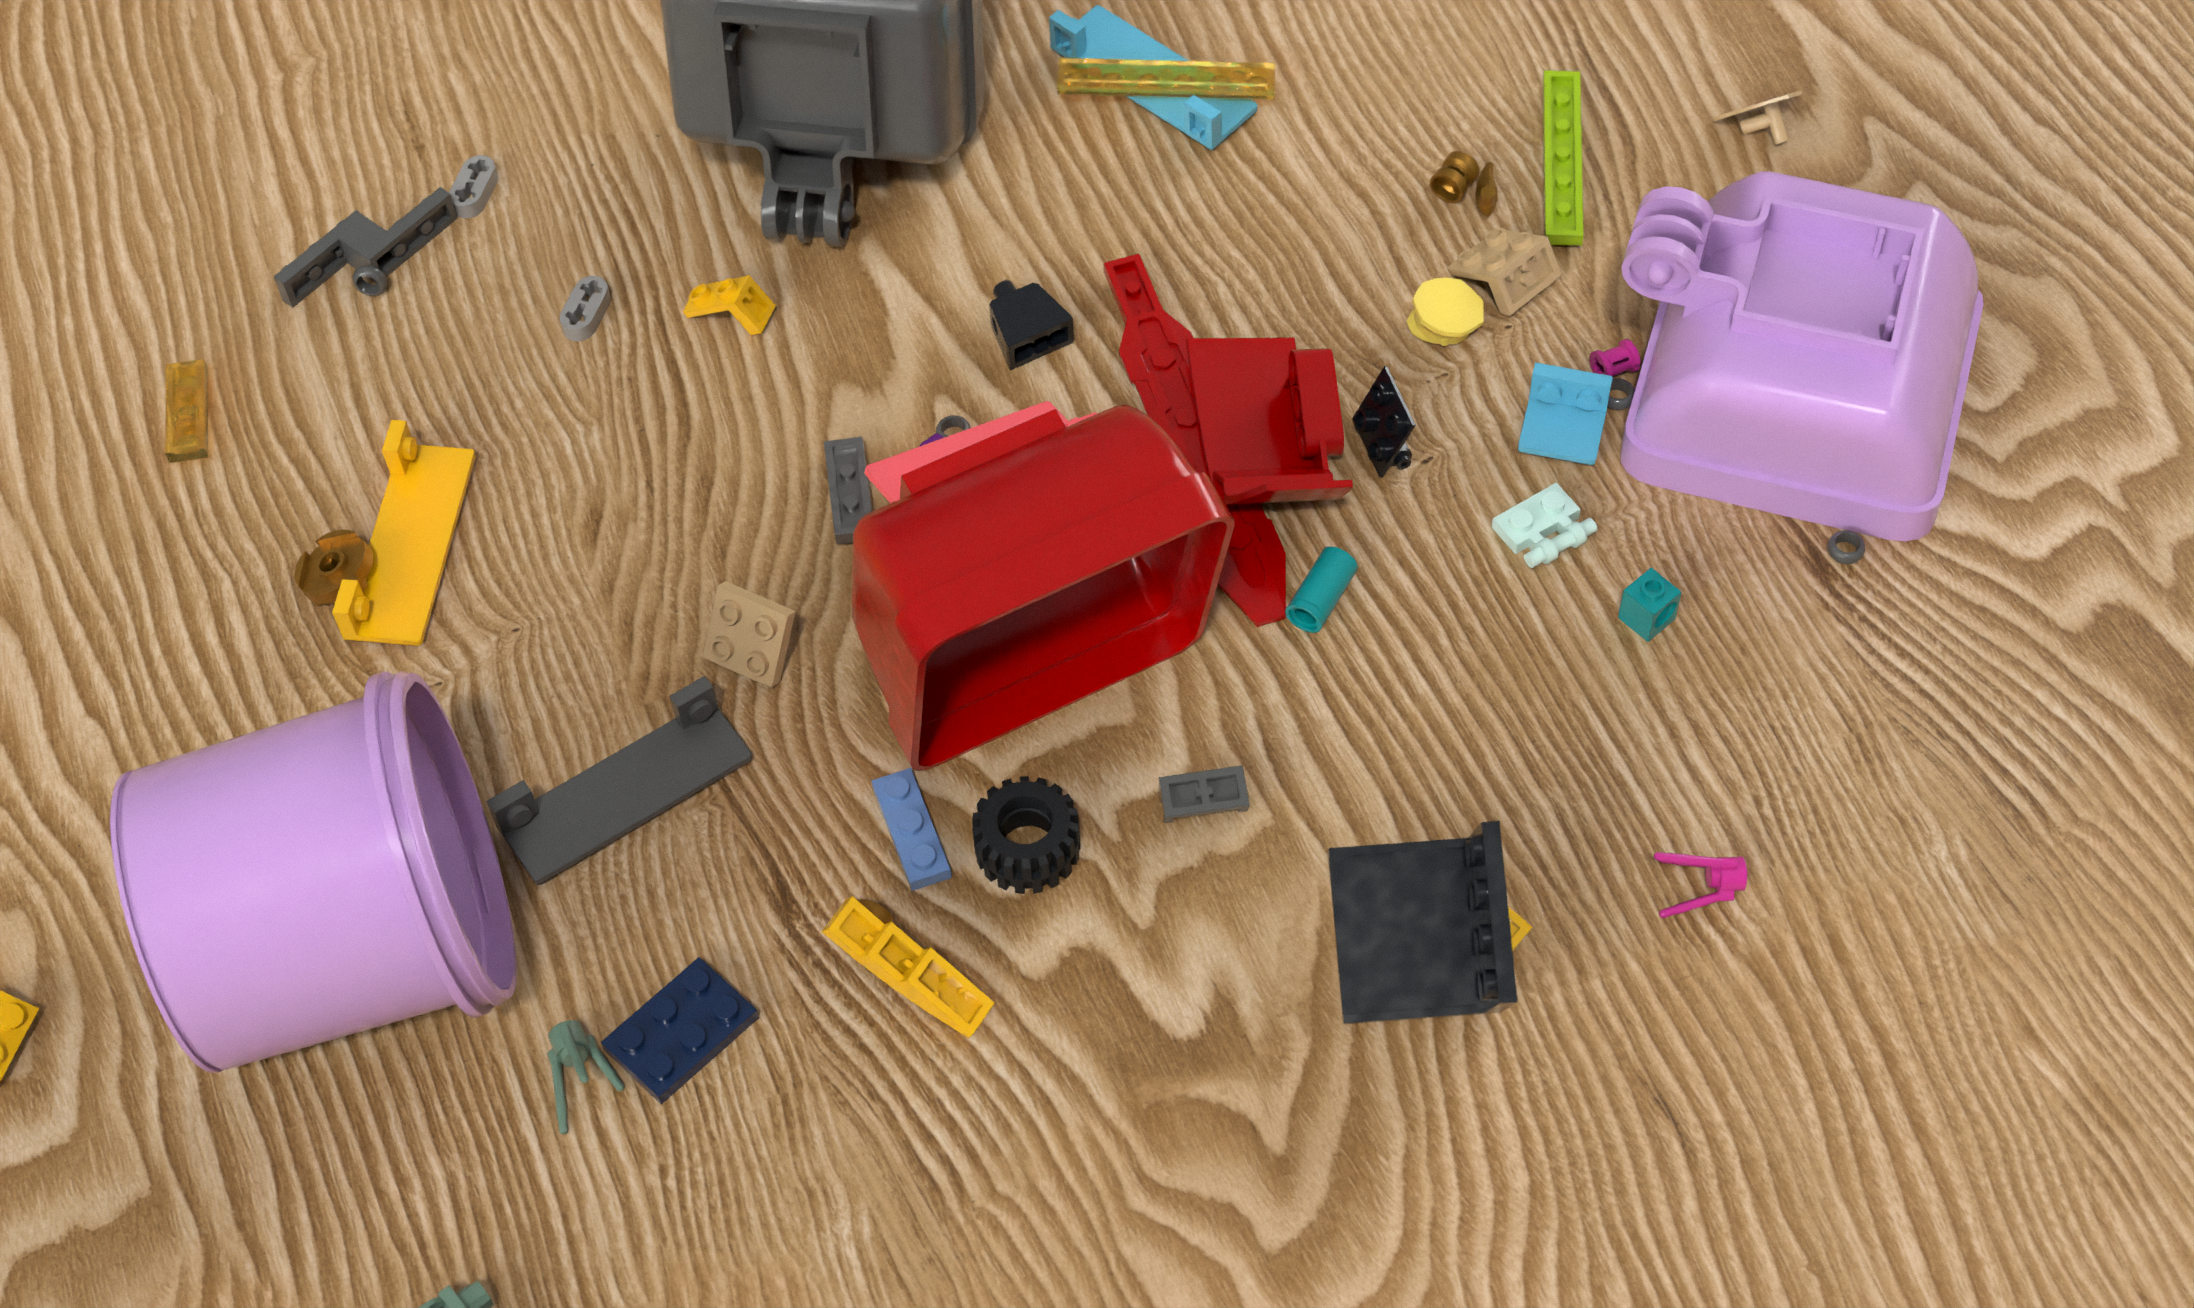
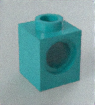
M1651 567L1623 590L1618 618L1649 642L1676 620L1682 592Z

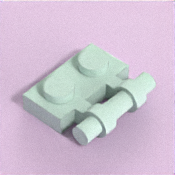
M1557 483L1494 517L1491 527L1515 555L1529 547L1531 551L1524 554V560L1530 568H1534L1541 563L1549 564L1558 558V553L1570 546L1577 548L1587 541L1588 536L1597 532V525L1592 518H1587L1580 523L1575 521L1579 519L1581 509ZM1556 531L1559 533V535L1552 539L1545 538Z

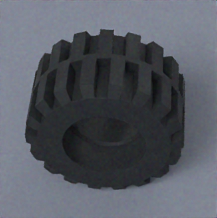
M1029 776L1020 777V782L1012 783L1011 779L1002 781V788L997 789L993 786L987 791L988 799L980 798L977 803V812H973L972 833L977 863L980 869H984L985 877L990 882L997 879L999 888L1007 890L1009 886H1013L1015 893L1024 894L1025 889L1033 888V893L1043 892L1042 886L1048 884L1052 889L1059 885V876L1067 878L1072 873L1071 865H1076L1079 859V817L1077 808L1073 806L1072 798L1069 794L1063 795L1060 786L1054 783L1051 787H1048L1047 779L1038 777L1036 782H1030ZM1024 826L1038 827L1048 833L1041 840L1030 844H1018L1005 838L1011 831Z

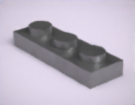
M862 436L824 441L836 544L853 542V532L858 521L866 514L872 512L868 478L864 474L866 460Z

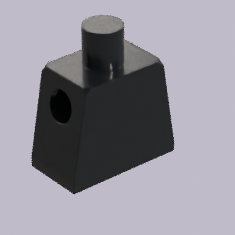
M1004 280L994 287L993 295L996 299L989 303L990 321L1010 371L1074 343L1073 318L1038 283H1031L1017 289L1012 281Z

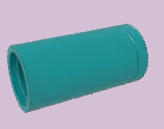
M1325 547L1285 610L1288 620L1294 626L1306 632H1319L1358 570L1355 559L1340 548Z

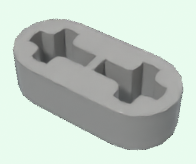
M477 155L469 158L463 164L449 192L458 217H476L484 210L498 181L494 161L490 157Z
M588 276L579 280L575 285L559 317L563 333L567 339L583 341L595 333L611 301L607 282L603 278Z

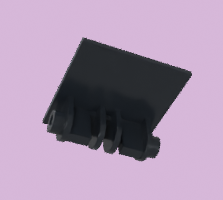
M1384 366L1352 418L1354 426L1379 477H1383L1390 466H1396L1397 469L1402 470L1411 465L1412 453L1405 441L1416 426L1388 367Z

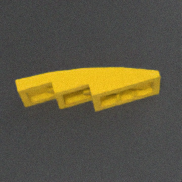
M853 896L845 899L822 930L824 935L890 987L967 1038L973 1035L995 1003L931 947L927 949L921 948L893 922L884 924Z

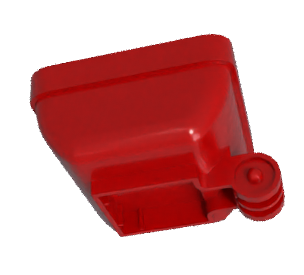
M1118 405L1066 427L1057 410H1051L901 475L900 500L872 511L858 521L853 532L852 619L874 676L889 706L888 723L912 769L918 771L928 770L946 763L1181 654L1201 637L1205 630L1235 526L1234 518L1210 477L1205 473H1196L1191 463L1172 438L1142 411L1128 405Z

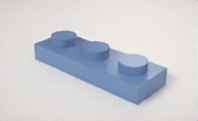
M908 768L871 780L874 794L911 891L952 878L950 867L912 769Z

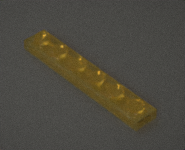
M1059 58L1057 94L1191 97L1194 94L1199 98L1274 100L1275 63Z

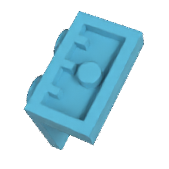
M1535 362L1518 451L1594 465L1608 408L1613 376Z

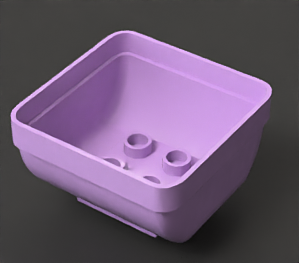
M1761 171L1731 183L1717 192L1708 201L1696 192L1682 187L1666 186L1653 189L1646 194L1638 208L1621 266L1622 275L1629 287L1643 296L1659 300L1660 303L1625 424L1620 457L1621 464L1626 472L1638 481L1652 486L1887 540L1905 542L1920 539L1927 535L1935 523L1945 492L1983 309V295L1978 290V272L1975 258L1969 243L1958 227L1943 211L1930 204L1771 171Z

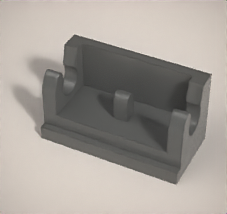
M1243 765L1159 777L1158 795L1159 801L1162 803L1164 823L1173 822L1175 818L1237 809L1238 812H1246L1250 807Z

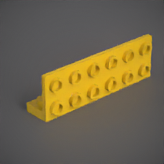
M391 420L382 448L390 477L369 543L373 550V565L366 578L367 587L362 592L358 580L342 579L332 614L343 640L420 646L424 640L476 455L473 449L417 445L416 438L411 436L407 421Z

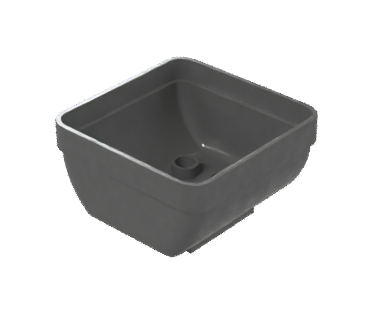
M660 0L676 125L688 138L700 143L752 147L761 152L765 177L761 200V226L766 239L784 240L787 234L797 235L801 243H811L813 237H822L827 245L845 246L855 215L852 167L856 158L929 165L942 164L954 156L959 147L967 143L976 130L985 100L982 0Z

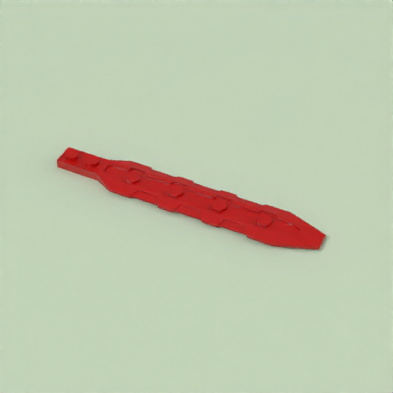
M1140 254L1104 262V274L1125 322L1119 356L1130 383L1135 384L1147 415L1172 438L1191 463L1196 473L1208 475L1197 421L1186 346L1187 338L1194 337L1191 331L1163 310ZM1261 503L1226 505L1234 518L1235 526L1218 586L1256 627L1286 619V553L1272 520L1266 517Z

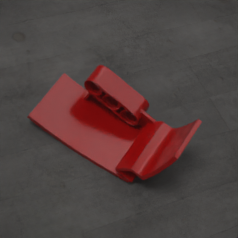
M1295 337L1187 338L1186 346L1192 390L1207 473L1226 505L1337 500L1345 496L1353 488L1352 480H1333V474L1328 466L1327 457L1341 456L1344 450V430L1333 352L1330 348L1296 349Z

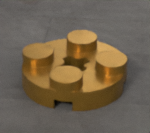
M345 529L336 530L317 539L315 542L319 546L310 555L305 550L297 562L295 582L313 604H329L336 601L342 579L358 580L362 592H364L367 587L366 578L373 565V550L355 532Z

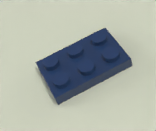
M698 957L602 1040L601 1044L604 1051L662 1105L758 1020L759 1015L757 1009Z

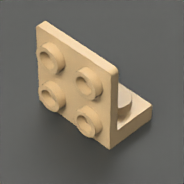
M1497 228L1486 233L1481 242L1473 248L1463 251L1458 256V259L1448 266L1450 275L1488 282L1500 314L1509 316L1562 275L1548 237L1528 232L1509 231L1503 228Z

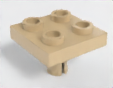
M727 581L717 586L703 658L773 688L780 683L796 611Z

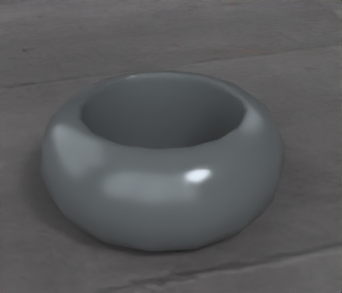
M363 265L354 271L353 284L362 294L376 296L385 291L387 278L378 267ZM362 276L371 277L378 284L371 285L364 281Z
M1612 379L1611 391H1623L1627 397L1616 399L1610 396L1608 408L1616 411L1629 408L1635 392L1634 387L1624 379Z
M951 415L943 418L938 423L936 433L947 437L948 435H945L944 432L948 428L959 427L964 431L971 427L965 418Z
M1843 530L1836 532L1830 537L1828 552L1836 562L1853 564L1862 559L1865 553V543L1857 533ZM1848 542L1855 546L1856 551L1851 553L1843 552L1836 544Z

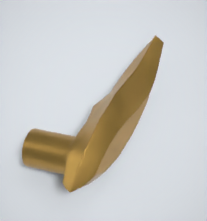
M1492 162L1486 163L1481 171L1475 191L1477 206L1488 218L1493 213L1498 199L1497 186L1493 178L1494 163Z

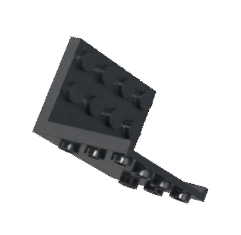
M1500 821L1481 822L1468 838L1328 849L1343 1025L1501 1013L1518 1002Z

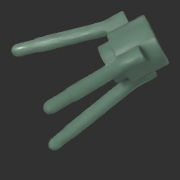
M576 1020L561 1022L554 1026L548 1034L552 1049L547 1055L552 1066L559 1132L562 1135L568 1132L561 1064H564L566 1067H574L580 1081L587 1083L589 1077L584 1062L587 1060L588 1054H590L617 1091L624 1089L623 1083L598 1049L594 1037L586 1035L582 1024Z

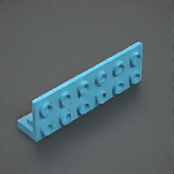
M1096 5L1079 20L1069 17L1060 10H1057L1049 17L1051 49L1210 150H1213L1257 111L1256 102L1100 5Z

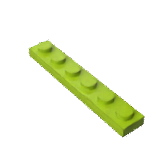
M1544 70L1543 74L1544 236L1548 237L1551 245L1582 246L1580 71Z

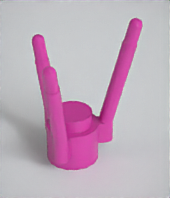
M1656 852L1654 854L1655 860L1661 863L1705 868L1707 886L1709 888L1715 887L1717 891L1659 911L1661 918L1684 913L1719 901H1734V891H1744L1746 889L1747 868L1745 859L1742 856L1714 858Z

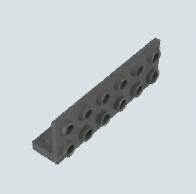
M706 676L669 696L675 719L540 797L534 799L532 791L525 781L522 780L486 801L497 829L536 885L542 884L752 760L751 751L719 710L714 687Z

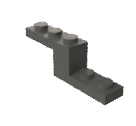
M441 187L438 188L403 218L397 220L387 231L357 210L354 211L274 276L282 301L292 308L295 307L347 263L355 269L363 265L378 267L387 277L458 219L451 194ZM368 277V278L371 279L373 282H375L376 284H378V283L376 282V280H374V279L371 278V277Z

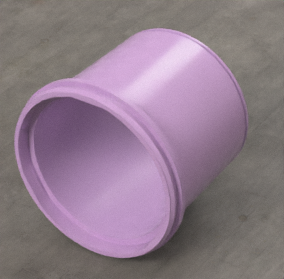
M405 671L397 672L395 675L390 672L374 674L369 677L366 683L364 697L125 772L117 780L111 799V846L118 890L128 930L144 977L163 1019L180 1047L201 1069L210 1073L221 1072L225 1069L249 1064L453 1005H458L468 1016L477 1018L487 1015L494 1006H501L513 995L517 977L515 940L507 894L492 835L473 777L452 726L438 699L419 675Z

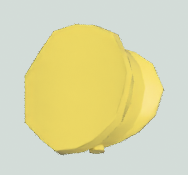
M1435 278L1425 281L1420 285L1412 300L1414 309L1406 321L1411 334L1420 340L1442 346L1457 344L1464 341L1471 332L1483 325V299L1461 279Z

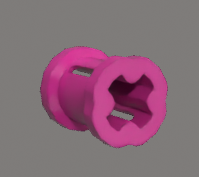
M1629 339L1619 341L1618 346L1604 352L1601 350L1593 351L1589 356L1590 367L1593 373L1615 376L1625 371L1633 373L1640 369V355Z

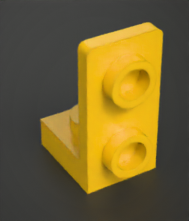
M748 275L696 286L689 294V300L683 310V314L687 318L729 310L750 335H756L763 332L776 305L752 277Z

